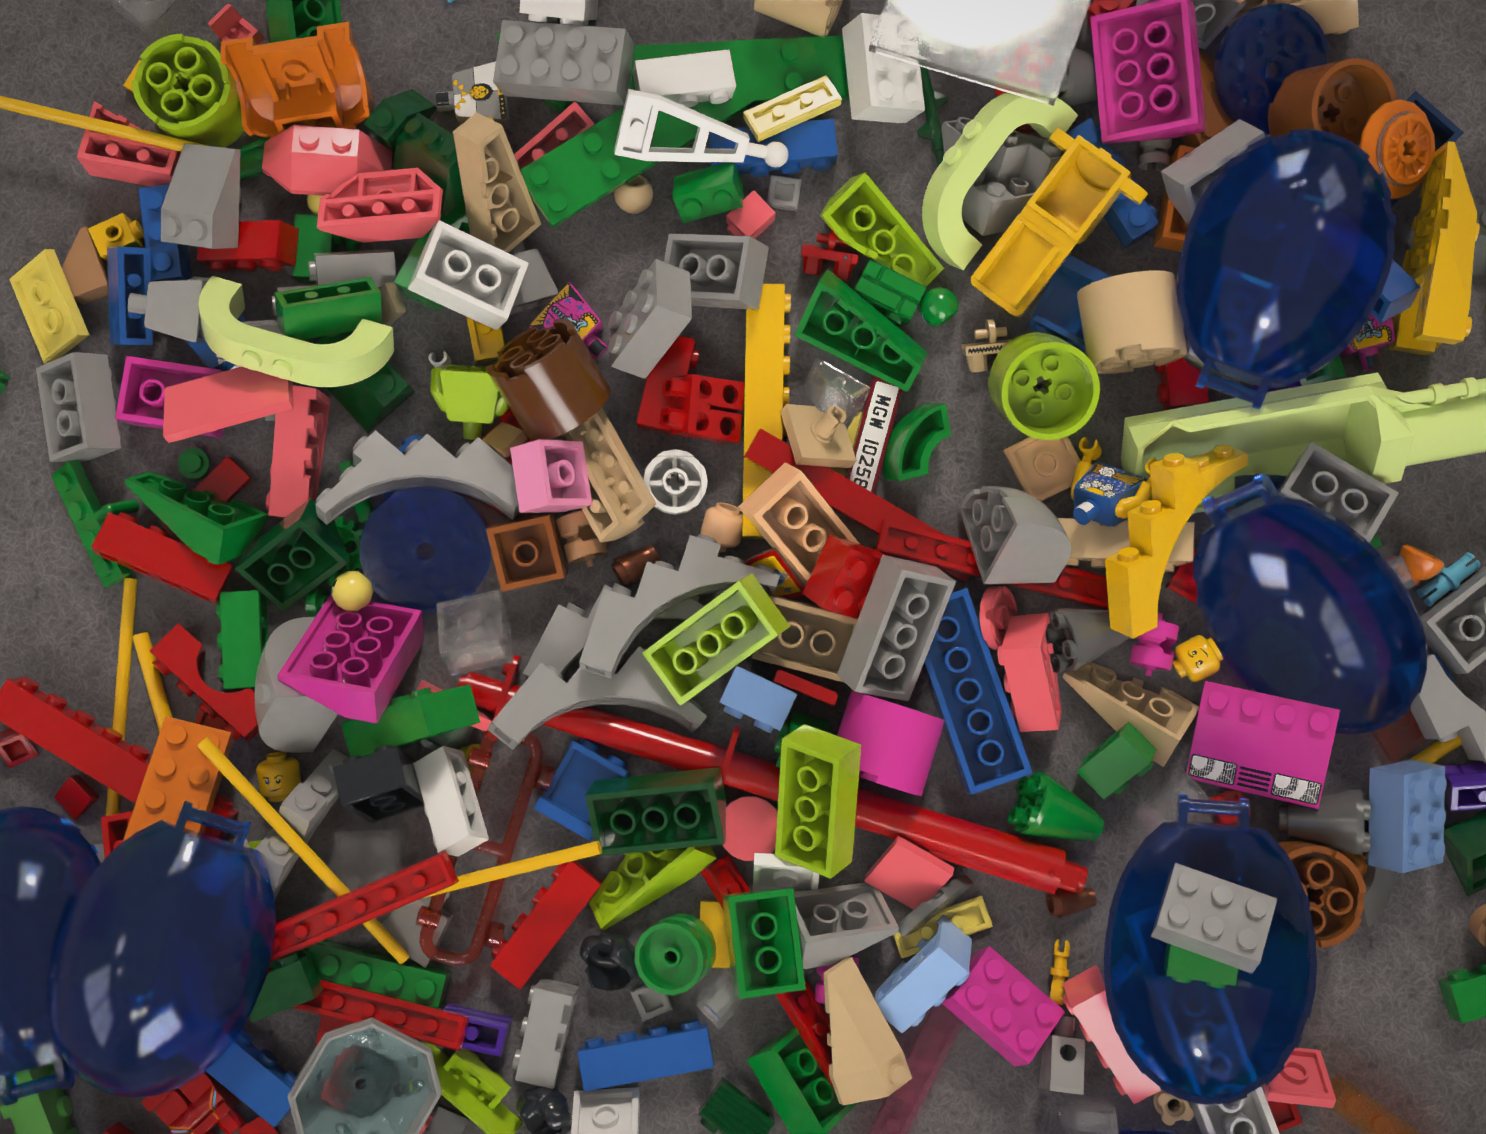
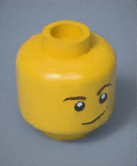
M1196 635L1175 647L1174 652L1177 659L1173 660V666L1180 678L1187 676L1189 680L1197 683L1220 670V661L1223 660V656L1211 637L1206 639L1202 635Z
M274 752L267 754V760L258 764L256 773L260 794L268 797L269 801L280 802L284 801L296 786L302 782L298 760L293 757H287L286 752Z

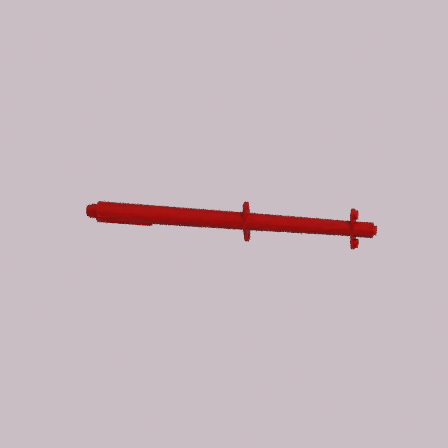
M518 655L513 657L507 656L502 668V674L506 675L505 681L469 671L467 676L462 675L460 677L457 687L470 684L476 706L495 712V718L521 687L515 685L522 657ZM592 707L571 710L542 724L682 771L720 767L723 786L725 784L778 801L780 768L776 767L775 762L735 751L742 727L738 724H735L728 748ZM484 730L483 735L487 736L489 741H497L498 738L488 730ZM858 788L855 827L892 839L900 836L912 844L926 849L928 853L937 858L1054 895L1057 887L1074 893H1081L1085 886L1088 868L1065 860V850Z

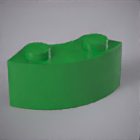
M927 403L919 406L904 416L896 425L889 437L883 459L884 479L903 481L929 474V459L933 449L941 440L951 436L946 404Z

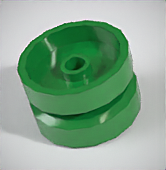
M677 913L663 918L641 935L635 947L634 962L638 975L649 988L659 994L673 996L687 992L710 972L716 960V944L712 932L703 921L688 914Z

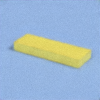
M827 75L743 112V119L757 142H760L840 106L842 98Z
M980 895L946 907L918 931L905 937L899 931L893 936L901 959L920 951L916 945L922 938L929 941L937 932L939 927L937 921L942 915L946 916L967 936L993 927L983 896Z

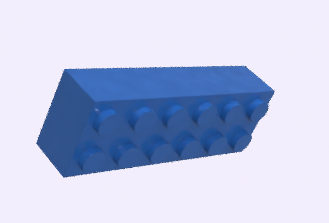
M965 588L953 592L922 669L940 719L945 721L943 729L966 793L972 795L1032 774L1033 772L987 642L983 639L980 623L968 589Z

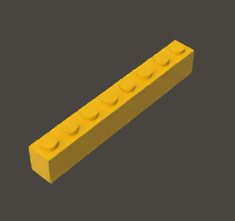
M763 284L759 309H746L744 455L760 428L782 440V437L788 438L780 412L783 406L789 404V387H783V375L790 374V356H784V344H790V325H784V313H790L791 294H785V284ZM744 458L743 502L772 475L769 471ZM743 513L742 539H765Z

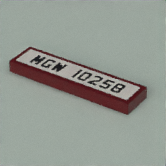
M875 376L871 377L852 447L857 461L851 468L846 469L844 476L872 493L876 489L902 389Z

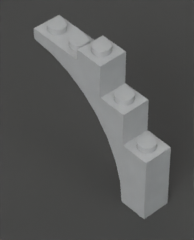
M391 249L313 253L314 261H308L310 281H316V285L277 287V292L371 277L377 287H382L385 283L394 282L396 279L394 251ZM272 296L273 315L277 316L275 296ZM277 320L242 322L282 335ZM275 414L265 416V421H274Z
M376 430L369 437L363 436L356 442L352 452L354 466L348 467L339 478L340 482L332 489L326 488L318 496L315 504L317 517L327 525L346 509L369 497L392 490L424 487L447 489L473 496L494 506L512 520L520 513L512 465L479 437L471 444L465 443L454 457L431 436L426 434L420 441L418 439L412 441L403 454Z
M699 534L697 537L690 535L679 571L674 570L671 564L663 561H656L655 564L647 562L635 598L630 597L631 593L624 589L612 588V591L603 589L579 661L580 669L612 679L622 655L636 635L655 617L672 606L698 595L727 590L751 573H753L767 594L775 595L780 575L775 574L772 568L764 565H756V567L745 565L743 560L734 556L719 557L721 544L716 543L714 538Z
M614 583V585H613V587H612V588L624 589V590H626V591H628V592H630V593L632 592L631 590H629V589H627V588H625V587H623V586H621V585H619V584H617V583ZM604 585L603 589L612 591L611 587ZM603 589L588 618L583 617L586 612L585 610L570 602L566 608L558 604L523 674L530 676L539 664L542 663L546 667H554L563 676L567 668L583 652ZM696 596L672 606L653 620H687L704 606L698 603L700 597Z
M639 646L617 674L614 673L612 679L579 668L566 683L562 680L563 676L557 669L552 666L546 667L540 663L494 718L487 730L513 750L527 735L550 719L574 709L593 705H628L648 709L672 719L691 733L702 724L707 715L702 712V707L692 699H689L681 706L677 703L642 654L645 650Z
M1418 655L1391 668L1424 738L1439 739L1440 742H1445L1459 736L1468 759L1484 761L1486 763V711L1467 698L1447 677L1435 655Z
M332 749L303 784L299 783L283 801L279 809V815L306 844L339 797L333 767L342 765V761L348 757L335 749ZM274 829L255 848L248 872L228 894L216 934L218 938L228 944L254 933L256 928L265 924L279 891L299 857Z

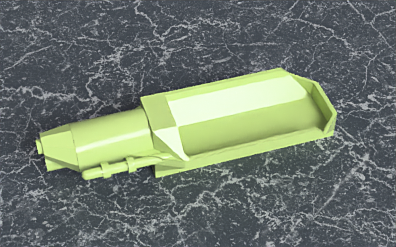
M1377 372L1126 417L1124 419L1121 464L1123 470L1149 478V474L1145 470L1147 461L1151 458H1156L1159 461L1170 453H1180L1184 457L1190 458L1194 455H1202L1212 451L1218 445H1231L1233 449L1247 453L1248 465L1231 474L1216 486L1192 514L1235 506L1234 489L1236 476L1268 474L1287 477L1298 457L1311 442L1383 484L1398 482L1402 480L1405 466L1486 452V378L1477 380L1474 377L1461 379L1460 383L1450 385L1436 383L1429 385L1427 389L1403 393L1388 390Z

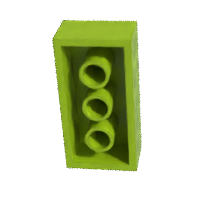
M753 573L733 584L642 652V654L681 706L791 626Z
M806 724L782 738L775 845L776 857L830 879L852 862L861 744Z

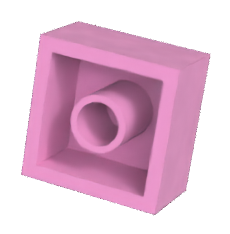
M538 439L510 448L520 513L568 512L593 505L583 441Z

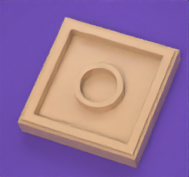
M1068 436L1057 440H1039L1028 437L1003 450L1024 492L1041 502L1072 486L1077 463L1081 461Z

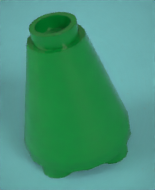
M1038 771L1030 777L1024 776L1019 780L1016 788L1019 796L1007 817L1008 824L1014 826L1016 831L1025 835L1084 842L1088 840L1095 841L1099 838L1103 830V818L1099 817L1095 810L1053 777Z

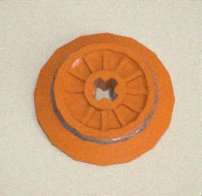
M1401 99L1384 103L1370 116L1362 131L1359 146L1360 170L1367 186L1378 196L1397 199L1409 195L1422 183L1425 174L1433 162L1435 152L1434 133L1426 114L1415 103Z

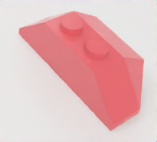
M293 125L265 141L262 171L267 176H271L291 194L324 196L327 193L330 195L337 187L358 173L392 170L393 151L360 130Z
M419 168L358 173L337 187L330 195L327 193L320 198L317 228L320 231L362 243L423 238L440 220L443 190Z

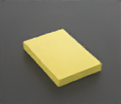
M44 249L10 278L11 285L44 364L61 358L89 336L54 249Z

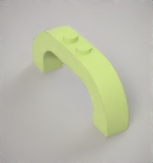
M1016 90L1004 93L991 100L978 112L973 120L965 125L963 134L955 145L946 151L943 161L932 175L923 199L922 220L924 232L930 246L941 259L953 267L964 270L982 246L967 231L963 223L962 204L970 187L1010 133L1017 127L1027 123L1044 138H1049L1056 128L1066 133L1078 116L1069 105L1051 95L1027 90Z
M211 276L202 288L199 296L198 307L203 335L212 351L230 363L281 379L315 387L345 386L362 381L378 372L394 352L393 327L362 319L354 332L346 339L332 344H313L238 321L237 319L245 310L243 288L240 283Z

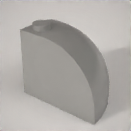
M982 486L981 489H973L961 502L959 510L983 584L1055 583L1069 560L1071 544L1063 526L1045 504L1028 493L1000 486Z
M315 617L292 619L277 627L270 635L259 660L254 694L256 720L262 741L275 750L291 753L313 752L338 715L333 710L278 680L277 676Z

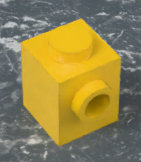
M124 213L88 228L100 257L106 261L107 248H145L141 240L144 238V231L137 220L132 221Z

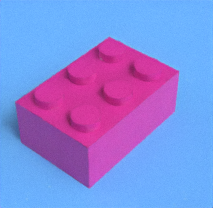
M126 356L115 419L128 425L163 430L164 391L166 387L224 371ZM224 428L200 434V436L222 439Z
M990 946L977 950L970 958L969 977L961 986L955 985L952 987L942 1004L1014 1067L1030 1064L1065 1011Z

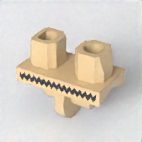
M987 319L985 329L974 330L975 339L986 338V342L961 344L962 354L966 356L969 371L982 372L988 370L987 354L998 353L1012 340L996 341V337L1007 336L1006 327L996 328L994 320Z

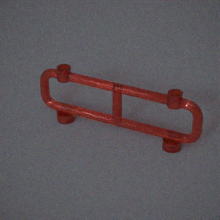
M490 731L485 734L479 748L472 747L467 758V766L473 767L470 776L476 796H478L485 771L489 767L493 746L497 740H500ZM532 734L527 735L520 742V744L529 748L530 758L503 843L500 844L487 840L472 849L497 856L498 859L495 866L507 864L511 861L533 788L546 792L553 779L554 767L541 764L543 757L542 746L539 740ZM448 855L453 868H455L458 856ZM505 878L490 881L471 945L463 953L438 948L432 941L434 931L438 927L441 918V909L446 893L432 896L428 907L421 905L417 913L416 925L422 926L419 938L422 952L428 958L452 966H465L471 964L479 957L484 946L498 949L504 935L505 925L504 923L493 921L492 918Z

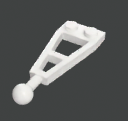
M628 89L614 148L615 155L643 161L743 162L745 155L763 158L769 166L775 168L783 166L789 156L787 147L781 142H771L767 146L750 143L749 135L743 131L662 96ZM659 110L698 126L693 148L650 147ZM709 131L736 142L735 148H705Z

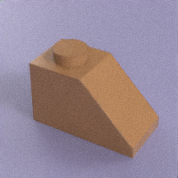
M85 226L80 228L62 266L74 299L81 304H86L108 295L107 261L100 257L88 227Z

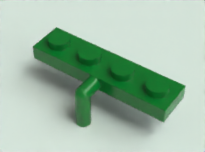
M68 461L53 473L51 477L103 587L108 588L118 584L133 572L130 568L94 554L91 546L109 512L114 515H119L120 512L125 514L137 512L139 510V503L133 499L109 503L101 507L80 461Z

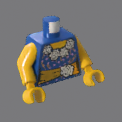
M1083 437L1080 440L1079 448L1083 454V459L1077 463L1070 494L1071 499L1074 501L1073 516L1081 525L1095 521L1109 527L1116 526L1128 519L1127 511L1141 506V503L1152 499L1150 464L1157 460L1156 458H1151L1145 465L1149 478L1135 475L1134 473L1098 461L1093 465L1091 464L1092 460L1099 458L1102 453L1099 442L1096 439L1094 446L1088 449L1089 441L1087 438Z

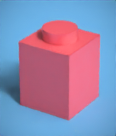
M753 190L743 200L742 208L732 210L726 215V221L729 225L726 230L730 236H750L756 239L775 221L776 212Z

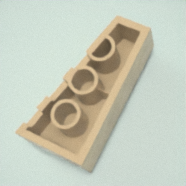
M476 112L453 131L469 231L471 236L509 253L541 225V221L503 126Z
M1057 518L1071 544V554L1065 566H1078L1079 561H1091V567L1106 568L1105 558L1118 553L1122 548L1130 547L1128 520L1109 527L1095 521L1081 525L1075 519ZM1186 522L1170 553L1165 572H1173L1174 566L1193 561L1195 522Z

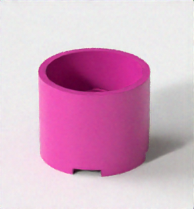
M851 691L837 736L861 744L859 777L900 791L922 796L945 721L892 702Z

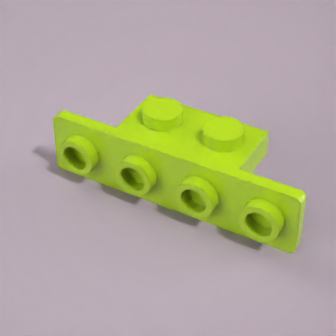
M421 1042L432 1050L442 1096L486 1134H516L523 1122L500 1102L512 1088L504 1081L500 1074L488 1068L473 1051L462 1048L461 1051H456L449 1058L434 1044ZM414 1052L416 1059L420 1062V1056Z

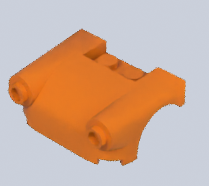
M349 22L317 26V36L256 45L253 36L221 41V62L228 67L236 82L241 106L242 127L249 136L255 134L271 139L293 125L356 130V125L364 121L366 117H369L371 110L374 108L375 101Z

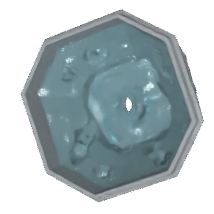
M369 1018L324 1033L296 1077L287 1097L297 1134H419L442 1095V1090L430 1047L374 1018ZM359 1079H366L363 1085L355 1086Z

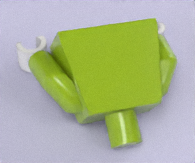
M445 351L443 352V360L435 362V353H430L428 358L434 367L431 370V395L440 410L447 414L449 421L463 422L464 439L475 440L478 437L481 439L482 423H493L497 417L504 415L509 408L487 373V367L453 365Z

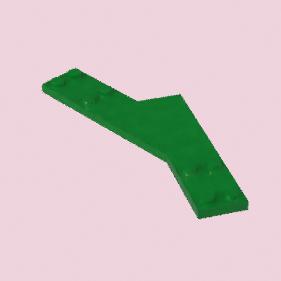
M843 35L825 36L824 38L817 36L635 45L628 87L631 90H635L632 75L635 61L730 50L736 82V89L732 98L721 104H712L710 101L698 102L697 105L689 107L722 123H725L752 105L763 104L827 75L842 100H850ZM624 106L520 170L531 198L552 229L662 162L643 161L615 155L614 148ZM658 111L650 147L684 148L695 141L698 126L663 111Z

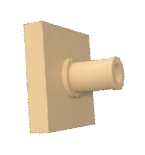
M786 404L780 411L796 465L851 468L857 460L844 423L846 414L840 407L830 406L827 408Z

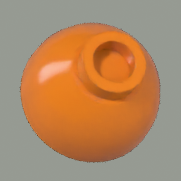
M1409 544L1402 545L1400 549L1399 565L1403 571L1400 577L1418 586L1420 581L1435 577L1445 566L1442 560Z

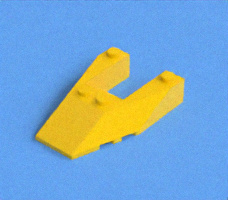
M1450 141L1434 152L1433 162L1423 179L1419 197H1422L1420 211L1413 218L1411 230H1414L1412 248L1405 251L1402 269L1413 277L1421 288L1411 307L1393 316L1395 339L1389 345L1388 350L1429 355L1434 353L1435 348L1438 349L1441 343L1454 345L1464 341V337H1468L1471 331L1472 318L1468 317L1470 309L1474 248L1480 226L1479 223H1476L1477 210L1456 144Z

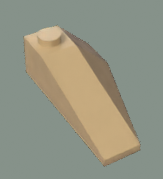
M1247 0L1248 2L1227 24L1228 27L1316 34H1343L1349 31V29L1359 27L1358 0Z
M1092 662L1075 671L1065 672L1063 675L1065 681L1115 731H1118L1127 722H1130L1157 749L1151 761L1156 762L1162 767L1169 760L1199 711V706L1172 690L1161 687L1160 693L1156 694L1142 688L1143 680L1133 677L1132 681L1123 682L1117 680L1116 673L1112 669Z
M849 956L824 972L825 1008L826 1013L830 1014L831 1033L827 1034V1044L832 1047V1064H829V1076L839 1103L848 1105L888 1097L910 1081L912 1076L904 1053L853 958Z

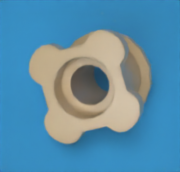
M1169 1085L1154 1094V1107L1166 1125L1171 1126L1175 1121L1183 1119L1190 1121L1194 1116V1111L1188 1103L1189 1093L1186 1089ZM1171 1099H1175L1174 1105L1168 1107V1102Z

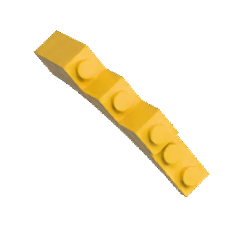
M1218 445L1212 451L1202 455L1186 458L1180 453H1170L1165 455L1163 459L1150 464L1152 500L1144 501L1141 503V506L1127 511L1130 547L1122 548L1118 553L1105 558L1111 629L1134 639L1157 628L1158 600L1162 578L1170 553L1181 530L1197 506L1216 486L1231 474L1248 465L1247 453L1233 449L1231 445Z

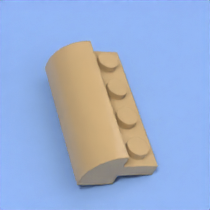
M603 408L569 432L554 438L545 439L583 441L593 505L581 509L599 542H609L622 538L645 523L642 517L657 503Z

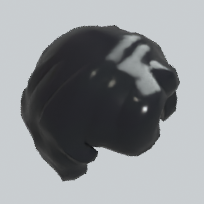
M601 933L600 935H590L583 939L579 951L582 960L587 965L585 973L588 976L590 987L605 991L621 990L638 978L634 962L635 947L624 936L616 933Z
M540 1086L528 1089L520 1095L516 1103V1111L531 1134H565L571 1130V1105L558 1089Z

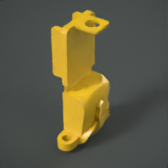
M1056 128L1048 139L1057 148L1062 150L1064 155L971 277V283L975 288L1015 317H1020L1025 313L1071 253L1077 243L1080 245L1088 238L1121 193L1138 205L1148 195L1142 187L1130 179L1131 172L1112 159L1110 153L1103 148L1098 149L1080 135L1073 139L1059 128Z

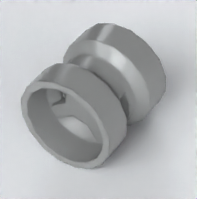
M1172 138L1140 141V147L1143 149V152L1139 156V169L1147 170L1148 163L1152 162L1156 163V171L1160 172L1170 166L1171 157L1168 155V149L1172 146Z

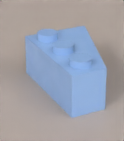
M944 915L937 921L939 925L938 930L930 940L926 941L922 938L916 945L920 951L907 963L902 961L876 991L875 1001L885 1019L901 1033L905 1032L911 1025L913 1027L917 1026L925 1017L927 1010L933 1005L935 1007L939 1006L945 1000L948 991L955 985L961 986L969 977L972 939L965 935L960 928L955 926Z

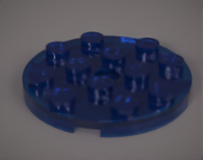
M1267 4L1245 12L1229 27L1217 51L1214 80L1219 101L1226 114L1234 123L1241 119L1263 131L1264 135H1270L1268 126L1269 105L1274 102L1276 94L1283 84L1282 81L1298 70L1327 64L1326 52H1330L1326 36L1320 25L1309 13L1290 4ZM1273 61L1277 65V74L1274 78H1269L1268 63Z
M417 486L396 492L383 500L373 510L364 526L359 551L364 575L371 582L373 590L381 598L397 606L422 610V614H433L450 610L469 599L476 592V589L487 574L491 558V548L486 532V524L473 505L452 491L432 486ZM422 542L430 543L434 546L435 553L429 558H423L418 555L416 548Z

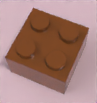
M554 512L493 524L486 529L501 592L562 579L568 574Z

